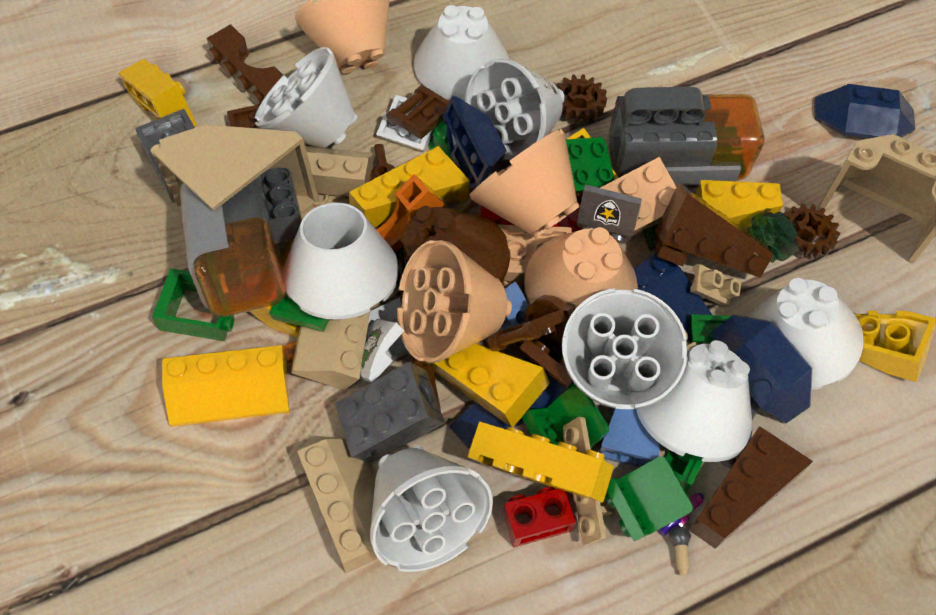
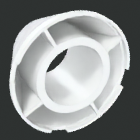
M328 203L312 209L303 218L285 261L282 278L287 296L296 302L302 311L324 319H349L370 312V307L381 300L385 302L389 298L398 281L399 267L393 249L359 209L345 203Z

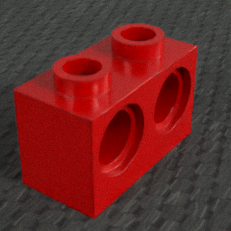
M554 487L543 488L536 495L525 497L523 494L509 498L507 503H504L503 516L513 548L572 532L576 523L566 492ZM549 505L555 506L559 509L560 514L556 516L549 515L545 511V507ZM524 513L529 516L531 521L527 524H521L516 521L515 516Z

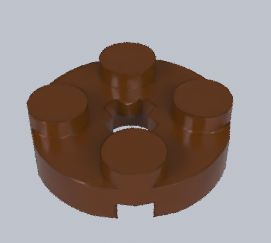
M543 295L526 308L524 321L526 322L562 309L566 321L555 325L557 331L537 339L550 350L549 354L562 353V340L566 324L576 308L571 304L567 305L558 297Z

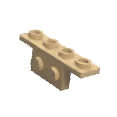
M577 417L563 426V439L565 443L577 447L576 451L586 454L587 449L591 450L584 417ZM573 494L582 544L591 545L605 539L606 532L603 516L614 513V509L610 507L605 498L602 503Z

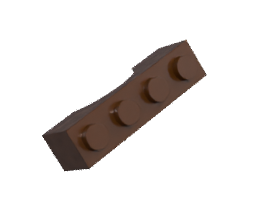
M231 24L206 38L209 46L207 52L212 61L218 62L229 77L235 78L239 87L243 91L247 90L257 105L261 104L265 96L283 74L275 66L255 68L244 63L249 56L246 40Z

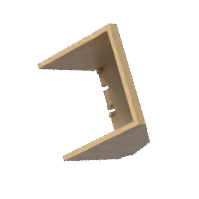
M202 125L160 139V144L154 145L151 148V153L180 210H182L180 197L182 183L193 191L211 210L215 211L266 170L272 168H287L290 170L302 214L313 207L315 202H319L304 140L295 131Z

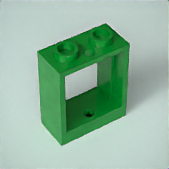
M170 268L152 316L160 331L225 341L227 333L231 332L234 327L235 309L221 311L217 324L176 317L185 290L198 291L189 271ZM230 283L228 290L232 289L234 285Z

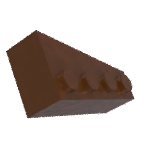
M681 183L678 184L655 230L659 239L665 245L759 278L762 277L774 255L763 241L739 224L733 222L719 210H716Z
M759 426L689 531L716 549L791 482L798 478L813 461Z

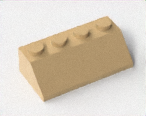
M305 146L318 194L349 197L350 191L370 181L374 153Z
M370 312L349 319H330L324 332L300 326L291 373L342 390L347 389L358 381Z
M346 438L324 439L298 450L297 453L345 573L377 560L378 558L372 549L370 541L375 479L368 463L351 458Z

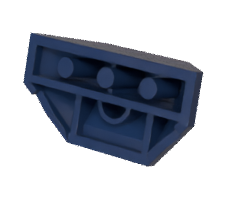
M847 84L819 95L814 100L815 119L819 122L823 121L828 127L842 135L874 138L894 134L902 138L915 130L914 109L899 90Z
M452 96L443 115L444 124L447 125L446 136L450 155L455 165L470 180L469 189L472 190L497 170L507 150L488 115L457 96Z
M732 315L710 333L713 341L717 340L725 343L728 346V350L735 353L743 362L748 364L750 368L748 374L749 393L762 409L787 424L811 406L813 368L773 321Z

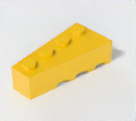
M437 146L350 191L349 200L350 205L359 209L370 223L377 227L385 224L392 216L396 207L395 193L414 174L430 186L445 203L442 208L447 207V203L458 201V203L468 201L470 180L444 151Z

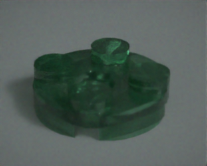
M766 208L753 216L751 226L747 228V231L763 241L774 254L770 262L773 263L776 260L784 261L798 250V245L795 246L794 238L797 237L796 230L784 214L779 211L774 214L769 212L770 208Z

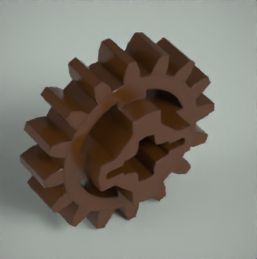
M574 74L571 80L564 77L562 83H557L556 87L563 91L564 96L565 94L567 95V98H564L562 103V114H566L565 120L568 121L572 117L575 123H578L579 119H583L585 123H588L589 117L597 120L598 114H603L607 103L606 89H601V82L595 84L593 77L586 80L583 74L581 79H577Z
M801 204L799 209L793 206L789 212L785 213L779 226V230L782 231L779 237L780 239H787L784 246H793L794 254L801 251L804 258H807L809 253H812L814 258H818L820 253L826 256L830 249L833 250L837 244L840 232L836 230L839 223L831 222L834 216L833 214L826 216L824 214L825 208L818 211L815 204H812L810 209Z

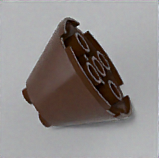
M423 206L418 209L416 216L410 221L401 237L405 249L406 265L413 253L422 244L430 240H443L455 245L491 275L498 278L501 283L509 268L510 249L508 248L507 237L494 221L483 216L442 207L430 208L429 206Z

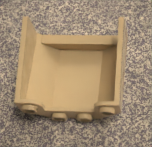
M894 134L858 140L834 178L818 211L827 206L837 187L843 185L921 222L924 228L908 260L914 263L936 236V153Z

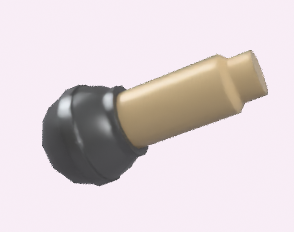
M683 526L673 527L670 530L669 539L673 547H675L676 566L679 570V575H689L687 546H689L691 534Z

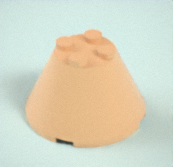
M309 0L298 9L295 14V20L297 25L319 48L328 47L333 52L338 68L341 69L343 74H347L360 66H364L365 69L372 68L378 64L377 59L385 55L390 0H318L313 3V0Z
M562 129L548 134L510 160L511 165L506 171L503 169L498 173L494 172L469 195L472 201L532 234L534 238H537L553 225L560 222L580 207L577 202L565 134Z
M601 227L582 229L548 240L532 255L524 277V289L529 305L543 295H551L560 298L567 305L571 304L577 308L590 296L607 289L615 288V290L632 291L633 289H638L636 274L630 261L618 242L609 235L606 229Z
M430 240L422 244L410 257L400 281L399 290H403L402 308H397L398 325L404 330L401 338L408 352L419 361L429 363L440 362L490 337L501 328L505 317H508L512 310V304L507 299L505 289L500 280L448 241Z

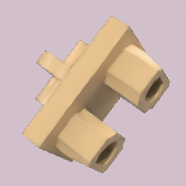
M701 264L693 266L695 279L690 282L692 284L690 292L699 295L701 299L706 298L721 306H730L731 298L740 296V280L728 278L721 271L711 270Z

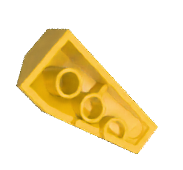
M868 311V314H855L861 325L864 341L859 361L886 374L917 382L927 358L936 325V318L910 311H896V314H878V311Z

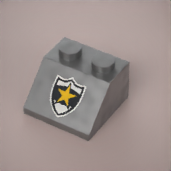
M585 184L577 227L581 229L601 227L606 229L609 235L618 243H625V240L631 241L642 199Z

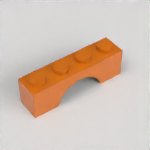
M415 174L395 193L396 207L392 216L385 224L376 229L390 245L394 253L404 245L401 237L410 221L416 216L419 208L423 206H429L430 208L443 207L445 205L432 188Z

